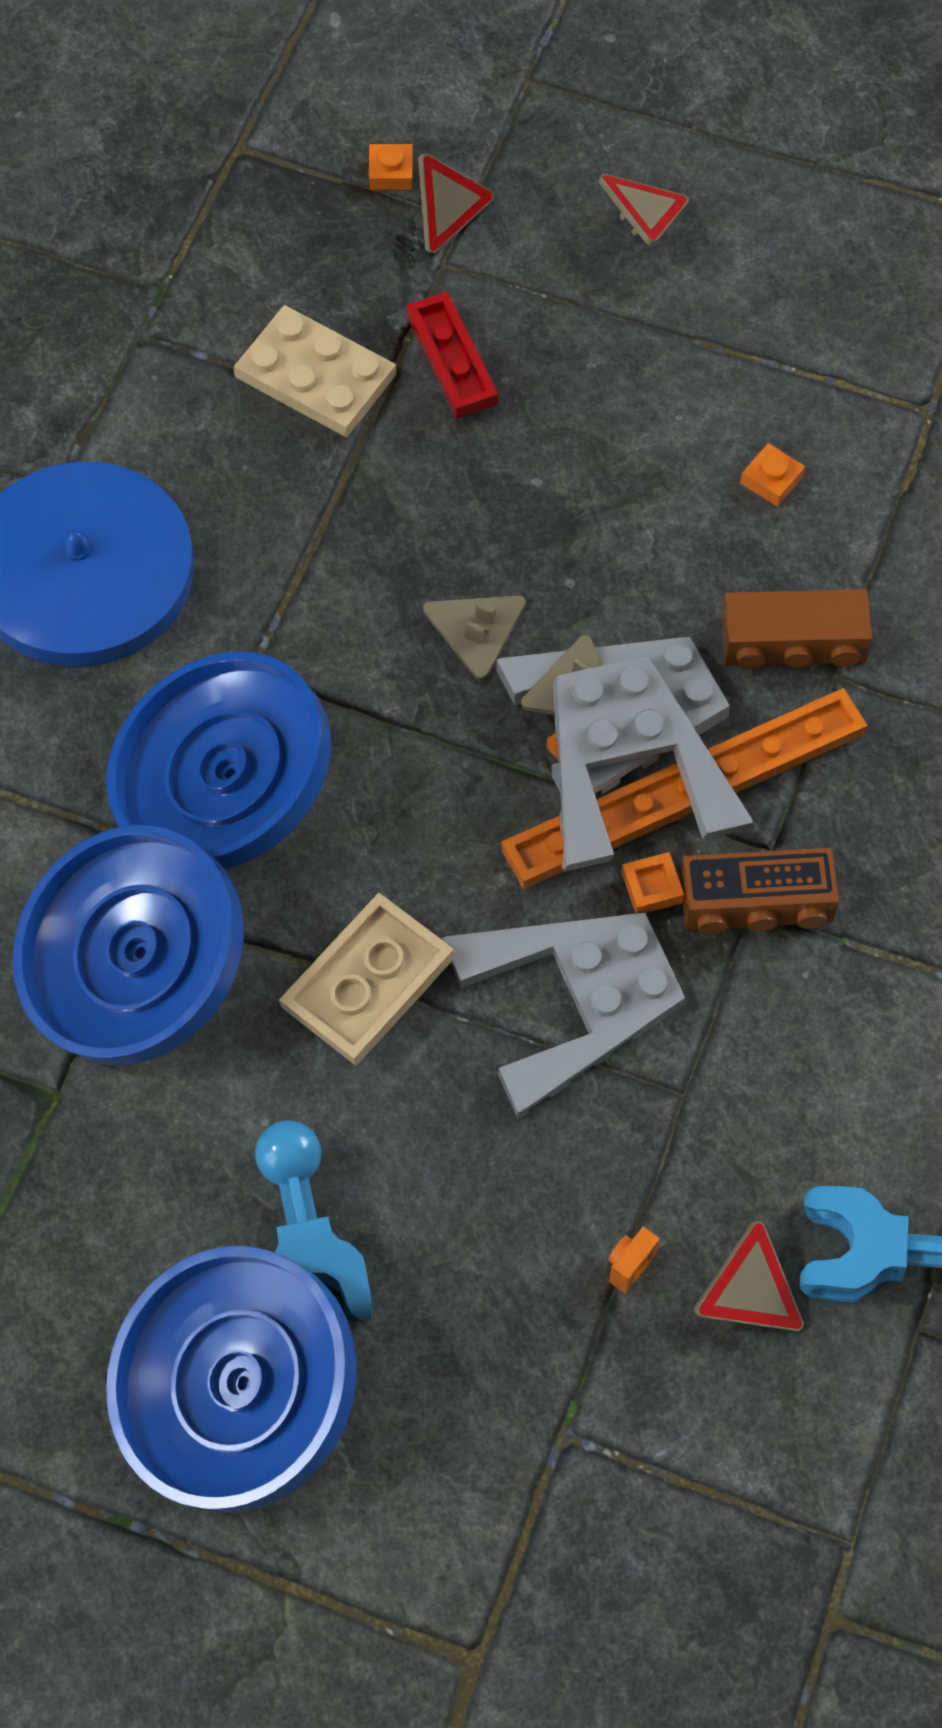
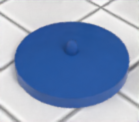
M71 462L35 471L11 484L0 493V640L9 647L27 657L53 665H99L127 657L141 650L163 634L177 618L187 601L194 576L192 542L188 525L179 507L168 493L152 480L133 470L109 463Z
M243 651L225 652L200 658L175 670L158 682L139 700L122 724L111 749L107 767L106 788L109 806L119 827L149 825L173 830L202 847L224 869L239 866L264 854L288 836L301 822L312 807L323 786L331 757V730L324 707L317 695L296 671L280 660L264 654Z
M129 825L110 829L84 840L58 859L40 879L32 891L18 923L13 947V973L17 994L27 1016L47 1039L64 1050L94 1063L106 1065L136 1064L155 1059L174 1050L193 1037L211 1019L233 984L239 967L244 940L243 914L237 891L225 869L214 857L194 841L173 830L158 826Z
M225 1246L194 1254L178 1262L156 1278L139 1296L125 1317L114 1342L107 1372L106 1392L109 1420L120 1451L135 1473L152 1489L169 1499L191 1507L220 1513L242 1512L260 1508L282 1499L299 1488L323 1465L335 1448L346 1426L354 1400L357 1373L356 1351L352 1332L340 1304L324 1283L309 1270L272 1251L248 1246Z

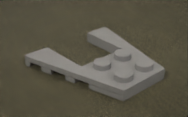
M690 637L595 647L603 665L648 656L698 735L729 717L730 705ZM566 651L506 657L496 660L497 673L515 706L521 704L522 698ZM659 754L587 770L594 793L600 791L603 795L619 785L620 778L639 766L645 769L657 762ZM559 763L552 765V778L560 791L557 772Z
M648 656L556 675L553 682L555 732L559 753L557 772L561 794L560 833L563 835V872L609 862L614 856L587 771L589 769L673 751L702 840L749 829L753 823L750 815Z
M646 913L470 933L442 938L455 951L456 957L450 965L460 988L553 954L589 1033L499 1068V1078L517 1119H521L529 1114V1109L548 1096L552 1098L569 1086L571 1080L591 1066L596 1067L608 1059L611 1052L631 1038L635 1040L684 1006L685 996Z

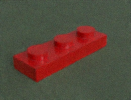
M448 291L406 305V316L456 419L498 405V392Z

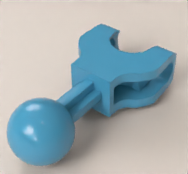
M284 1120L270 1125L262 1132L256 1143L255 1161L261 1174L271 1183L278 1185L286 1225L276 1227L279 1244L275 1253L299 1264L319 1278L324 1285H329L337 1290L344 1301L347 1315L352 1320L358 1321L371 1318L373 1312L363 1255L350 1243L339 1239L332 1232L328 1216L317 1219L309 1179L315 1174L321 1162V1145L318 1137L312 1129L298 1121Z
M817 1186L810 1189L804 1195V1210L808 1219L814 1224L838 1229L848 1239L850 1250L841 1258L815 1260L805 1266L800 1274L799 1287L806 1296L820 1300L855 1303L870 1295L879 1284L885 1281L903 1282L907 1265L942 1268V1236L908 1234L909 1216L889 1213L882 1207L878 1199L865 1189L844 1186Z

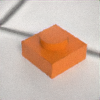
M369 144V190H412L413 144Z
M767 443L742 472L740 484L778 507L804 477L806 466Z
M670 852L622 864L621 874L635 914L648 913L683 903L685 895Z
M642 1227L633 1239L625 1235L608 1258V1261L613 1264L611 1266L609 1283L624 1294H627L657 1255L660 1238L645 1227Z

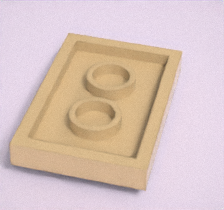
M284 305L234 365V374L237 379L347 438L396 376V364Z
M378 892L279 999V1002L286 1012L357 1066L456 957L455 951L451 946Z

